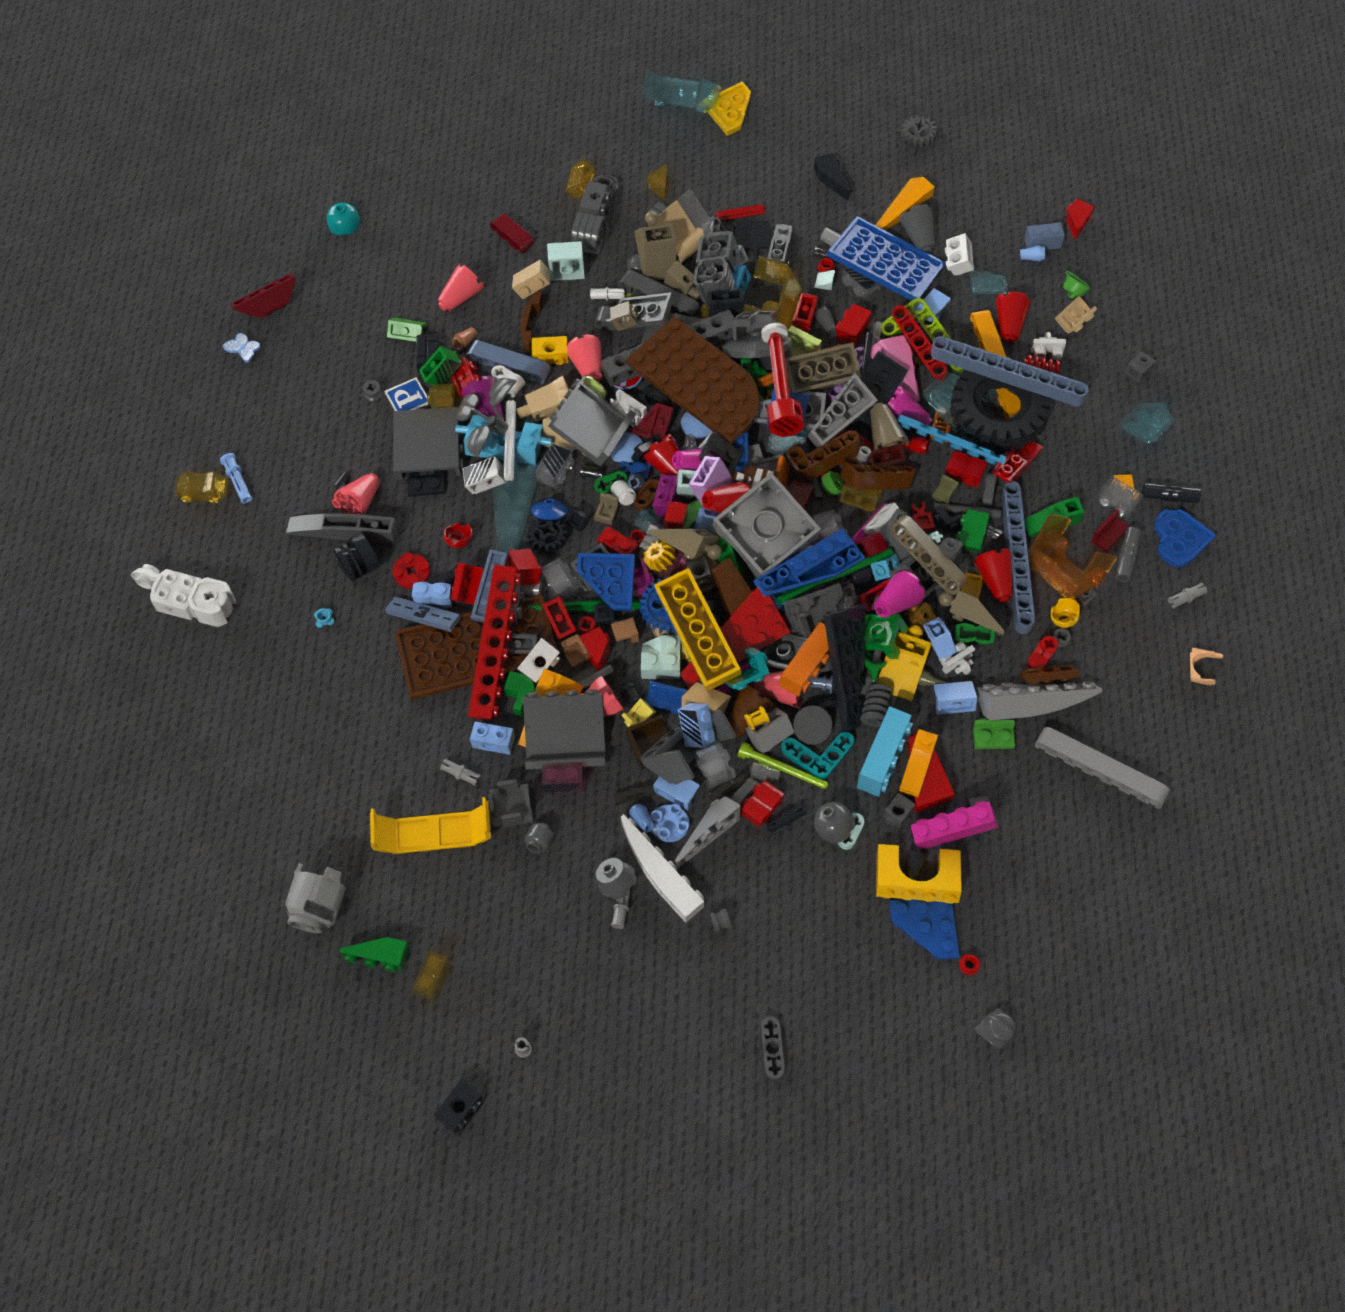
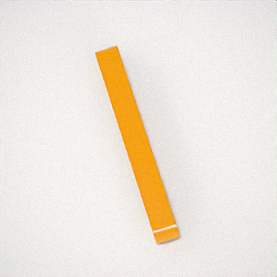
M985 310L971 313L970 321L974 324L973 330L975 335L978 336L980 349L1006 357L990 311ZM1006 388L995 389L998 393L999 404L1004 410L1002 411L1004 418L1014 417L1021 408L1018 396L1007 391L1008 389Z

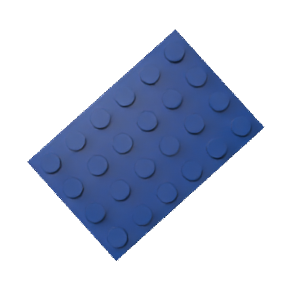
M858 216L831 246L826 255L910 301L921 298L946 264V262Z

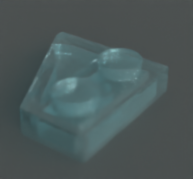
M974 270L969 271L972 294H1007L1008 288L1005 276L995 275L984 271L983 274Z

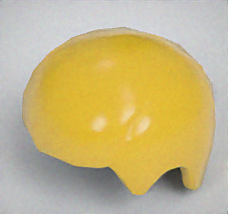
M1071 598L1059 599L1056 606L1051 608V621L1061 628L1074 626L1080 619V605ZM1061 616H1066V617H1068V618L1059 620V618H1060Z

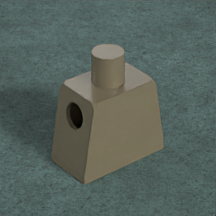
M676 260L666 271L664 285L688 297L691 296L696 301L700 299L693 283L694 275Z

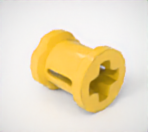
M762 706L759 707V710L749 715H744L752 731L755 730L756 726L764 722H770Z

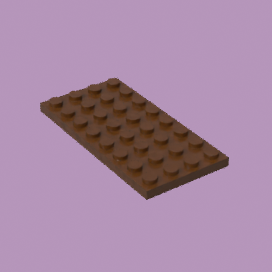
M542 594L525 598V601L521 602V607L523 608L522 619L518 620V626L510 625L509 630H512V633L538 634V642L542 638L557 650L549 618L542 606L545 604ZM541 605L542 610H533L528 608V606ZM472 612L460 614V620L451 632L425 624L394 631L410 700L473 685L484 622L471 620ZM494 624V628L499 629L503 626L500 624ZM498 639L492 641L491 647H498ZM508 653V659L504 660L503 664L505 676H508L510 671L520 673L517 668L528 654ZM537 657L534 663L537 667H543L546 661L543 657ZM491 658L488 661V666H495L497 658ZM487 677L485 681L493 680L494 678Z

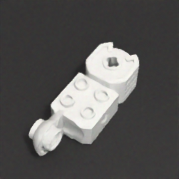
M144 564L142 568H138L131 573V577L139 586L151 589L150 599L158 612L189 620L195 617L200 623L220 627L228 623L226 618L232 613V604L237 603L229 585L208 577L201 579L168 569L159 573L156 567Z

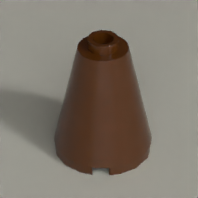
M749 685L739 691L727 718L738 739L747 732L745 728L748 727V724L744 717L745 714L749 715L759 710L760 706L768 714L775 707L767 697L761 696L759 691Z

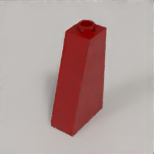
M918 732L908 737V761ZM935 749L933 750L919 797L912 795L915 813L951 802L955 795Z

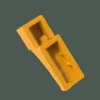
M918 730L899 791L919 797L938 735Z

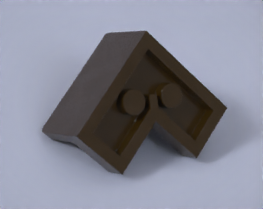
M662 715L625 728L626 737L641 770L646 767L641 762L640 757L667 733Z

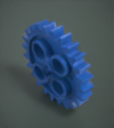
M651 582V588L646 587V593H642V600H640V606H642L640 607V613H643L642 619H647V626L652 624V630L658 627L659 634L666 630L667 635H669L670 631L677 635L656 593L655 583ZM655 606H660V607H662V608H660V609H655L654 607H655Z

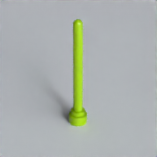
M743 742L739 749L738 757L743 759H750L751 757L823 789L828 787L827 781L754 751V748L746 742Z

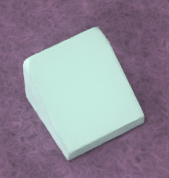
M835 270L818 273L815 288L832 290Z

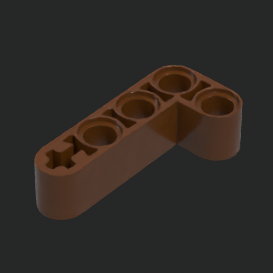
M851 430L808 454H805L799 446L790 447L786 454L798 478L803 482H807L844 462V458L853 457L858 454L862 444L858 433Z
M846 457L844 458L840 477L848 486L857 490L910 489L916 470L906 465L864 466L859 460Z

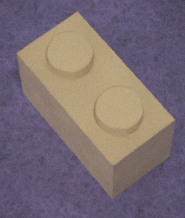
M538 260L513 275L512 288L524 299L550 284L551 271L541 260Z

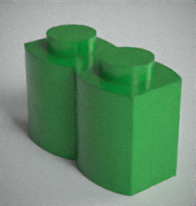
M957 622L954 626L953 637L961 642H972L975 640L981 644H990L994 642L995 631L979 624L973 625L969 622Z

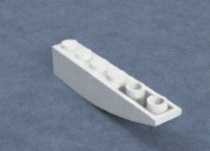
M623 814L621 816V823L628 843L640 867L657 892L686 923L704 908L703 895L698 890L694 891L690 887V881L684 875L680 876L677 873V868L673 862H667L663 857L664 854L657 846L654 848L650 843L651 840L645 832L641 833L637 829L638 826L632 818L628 819Z

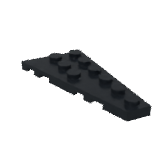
M868 603L858 604L823 615L842 731H849L861 726L862 702L859 700L860 689H863V682H860L861 671H864L865 640L863 639V628H866L867 622L864 620V610H867Z

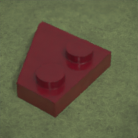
M656 403L651 408V411L641 419L642 421L631 430V433L646 438L656 436L662 441L667 435L674 408Z

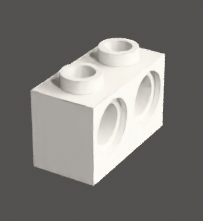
M966 233L947 239V247H945V253L948 257V261H946L947 269L951 270L953 275H960L974 270L972 244Z

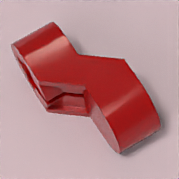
M1046 636L1038 643L1027 661L1028 669L1044 668L1048 664L1058 647V642L1054 637Z

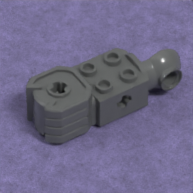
M598 176L592 182L588 181L571 232L572 242L582 241L583 252L597 255L601 252L606 237V214H610V201L618 189V181L613 176Z
M716 218L703 229L704 236L699 241L696 259L697 267L695 268L693 283L701 301L707 304V292L734 290L736 284L732 272H735L739 247L733 232L724 231L722 224Z

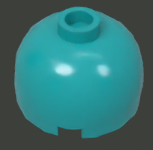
M336 203L328 210L326 219L328 228L332 233L336 235H349L359 228V213L351 204Z

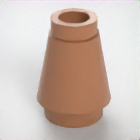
M470 327L455 334L452 339L453 346L457 350H465L477 336L476 330Z

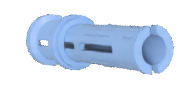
M228 453L220 458V462L226 469V475L231 478L241 503L245 504L252 501V496L241 475L242 469L236 462L235 454Z

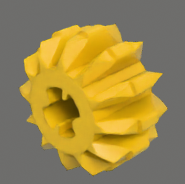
M660 539L657 542L652 541V545L650 547L647 546L648 550L643 553L645 555L643 560L648 567L658 572H661L663 569L667 570V567L673 565L672 561L676 559L674 555L676 553L675 549Z

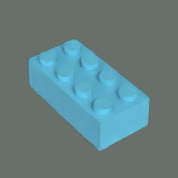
M889 706L859 774L858 789L878 797L881 791L886 792L889 779L895 771L897 760L900 759L904 744L910 736L913 723H910L912 715Z

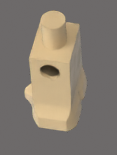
M561 376L552 383L525 395L528 404L516 409L519 418L521 419L532 414L536 422L550 417L555 409L559 411L556 407L562 399L566 400L564 396L569 390L564 377Z

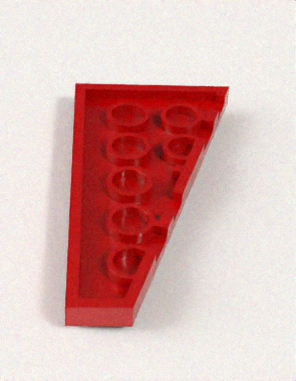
M757 587L720 628L737 663L747 658L745 649L752 647L761 650L790 633L770 596L764 597ZM690 661L680 673L689 689L696 682L702 684Z

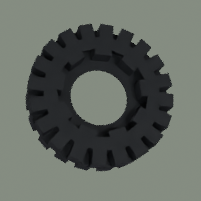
M964 370L960 374V379L957 378L954 385L950 413L951 417H954L953 423L956 429L962 427L960 434L966 439L973 436V444L980 447L984 441L987 442L986 449L995 451L996 445H1000L1001 452L1010 451L1012 445L1018 450L1024 448L1026 442L1029 444L1034 442L1037 436L1041 435L1045 429L1051 411L1052 398ZM992 389H1008L1007 391L1018 396L1021 408L1019 412L1009 419H996L989 416L981 405V398L985 392Z

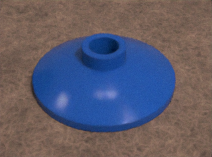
M550 498L538 501L531 506V513L535 517L544 520L560 519L568 512V508L564 503Z

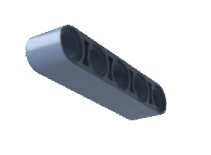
M479 340L473 342L466 355L469 361H477L478 364L489 365L493 368L501 365L513 373L525 377L527 380L538 381L541 384H544L551 371V366L544 361Z

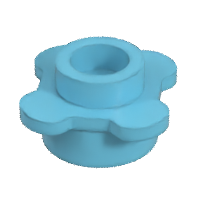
M322 608L314 613V617L317 620L316 626L322 628L324 625H333V611L329 608Z

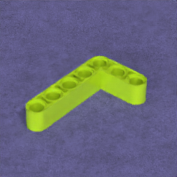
M916 298L904 306L915 322H920L932 341L935 339L937 332H943L942 337L951 339L923 299ZM923 304L921 311H915L917 305ZM899 313L896 318L901 319L905 313ZM892 316L882 323L881 330L887 337H897L902 333ZM928 318H933L931 325H925V321ZM893 325L894 330L891 333H887L888 326ZM950 365L955 372L961 373L965 370Z

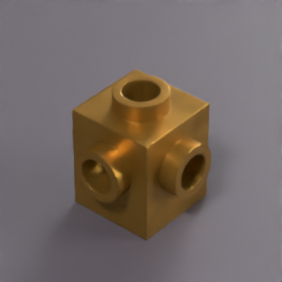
M921 602L917 606L909 608L903 614L910 627L918 625L922 628L923 632H926L923 624L937 618L933 613V608L927 602Z

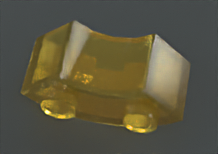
M186 471L177 477L174 496L181 498L185 502L209 501L215 503L226 497L229 478L214 471L204 474Z

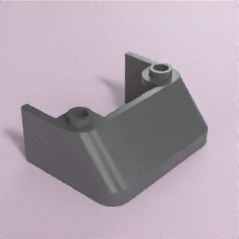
M722 709L710 713L715 733V742L704 748L685 747L679 721L640 757V760L646 768L668 783L676 785L682 781L695 778L688 764L701 752L714 751L720 741L733 739L736 737V734Z

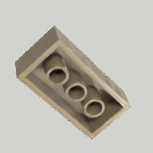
M853 343L785 358L790 392H817L842 386L848 382L854 372L860 379L862 378Z

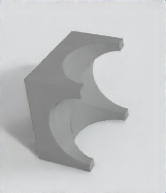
M772 473L715 517L712 525V533L725 539L739 553L750 568L755 579L783 564L803 547L809 544L813 545L821 531V528Z

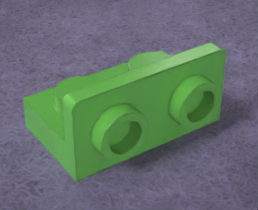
M987 718L976 720L973 725L975 749H1014L1013 728L1015 720H989Z

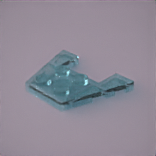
M948 372L945 380H934L923 391V397L942 419L949 424L951 429L957 433L961 428L956 429L953 423L954 417H951L950 403L957 378L960 379V376ZM997 389L985 392L981 400L987 403L996 393Z

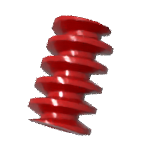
M1028 355L1024 360L1025 364L1059 375V360H1056L1054 365L1052 359H1049L1046 363L1044 357L1040 362L1038 356H1035L1032 360L1031 355Z

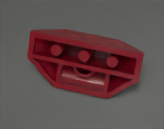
M290 273L230 303V306L235 311L256 318L267 317L271 311L275 309L280 310L285 307V304L289 303L296 278Z

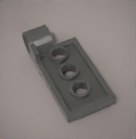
M672 292L620 298L618 305L630 301L632 306L637 308L639 314L637 325L629 328L665 325L674 295ZM602 306L599 308L594 322L596 328H605L608 331L617 330L610 320V307Z

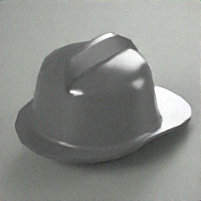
M997 1008L987 1016H983V1021L974 1028L991 1045L1001 1049L1003 1045L1008 1044L1015 1034L1016 1023L1010 1016Z

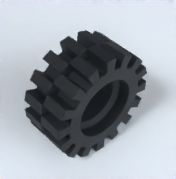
M651 385V388L645 386V390L642 388L640 390L641 393L638 394V402L647 407V414L654 406L648 404L647 401L653 397L661 401L659 404L670 407V398L654 387V385Z

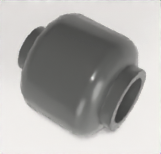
M534 823L530 826L524 838L526 847L533 853L545 852L548 850L554 834L548 824Z

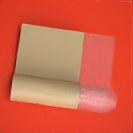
M688 189L658 215L659 220L656 223L657 225L673 223L676 237V260L681 264L698 251L700 238L704 236V227L708 226L715 218L722 224L718 217H709L691 189Z

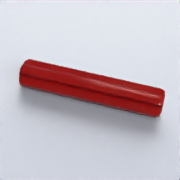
M763 204L717 211L716 219L718 221L762 215L765 213V208Z

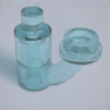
M648 509L640 510L638 518L634 525L640 527V531L648 534L647 531L650 524L658 526L659 529H664L656 519L648 514Z

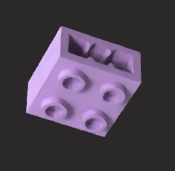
M705 456L691 479L689 486L703 506L702 496L706 491L733 484L734 481L720 457Z

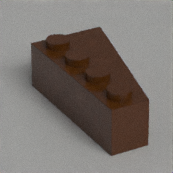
M724 558L709 570L722 601L723 609H725L729 619L752 591L730 558Z

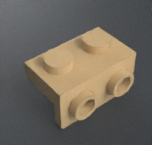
M1078 296L1054 319L1068 334L1072 331L1076 333L1084 326L1082 324L1084 321L1088 322L1094 317L1093 313L1097 310V307L1094 306L1090 309L1083 299Z

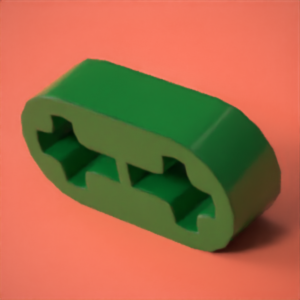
M614 471L598 477L594 481V489L598 493L603 494L611 492L612 480L617 478L616 475L619 474V476L623 477L622 480L626 483L628 481L627 475L622 471ZM601 480L604 483L609 482L608 485L604 486V490L598 488V485H600L599 481Z

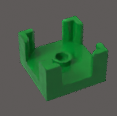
M878 614L865 615L864 620L867 621L866 628H863L865 657L872 659L867 650H883L889 659H898L900 650L894 643L899 629L903 634H907L909 629L900 614H894L887 618H883Z

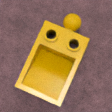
M918 625L911 626L908 629V635L900 632L897 633L894 643L900 650L898 659H889L886 655L884 662H887V664L881 669L877 684L890 687L892 689L891 695L909 701L913 700L932 644L920 639L923 636V630Z

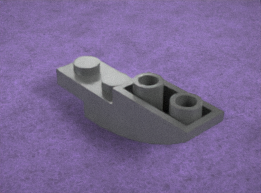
M776 224L767 262L785 264L793 226Z

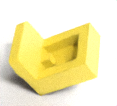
M640 698L628 713L624 712L621 716L625 719L624 723L630 727L651 719L656 711L644 699Z

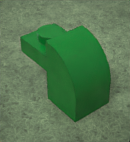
M510 671L504 687L507 696L517 698L513 707L515 716L523 717L524 706L522 697L526 696V693L535 692V687L532 680L526 675Z

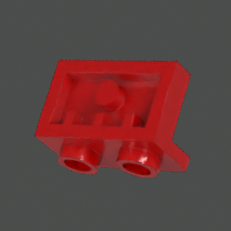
M465 357L460 359L462 364L451 376L461 397V394H463L462 389L468 383L475 379L477 382L482 380L476 371L478 369L476 364Z

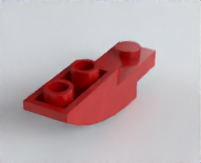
M1026 442L1024 448L1012 452L1006 458L1004 464L1001 463L993 474L1007 483H1012L1031 466L1032 461L1041 453L1043 446L1036 442L1031 444Z

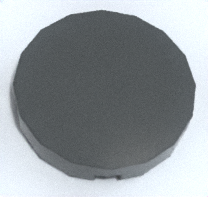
M812 705L804 707L797 712L792 726L794 734L800 741L814 745L828 738L832 729V721L826 710Z

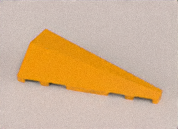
M924 177L911 178L875 226L886 231L900 221L899 216L902 212L906 211L908 213L911 211V207L920 205L931 198L934 194L935 186Z

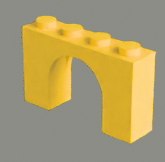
M878 844L876 897L924 900L926 902L938 901L949 904L959 903L961 896L960 850L940 849L937 867L938 874L928 881H915L905 876L899 867V846Z

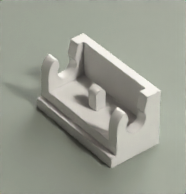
M621 389L616 392L615 400L610 399V404L625 416L630 410L636 413L630 423L634 428L647 414L646 406Z

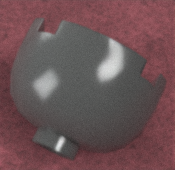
M828 802L820 806L816 811L814 828L822 840L824 839L833 844L839 843L850 836L852 828H855V818L849 808L842 803Z

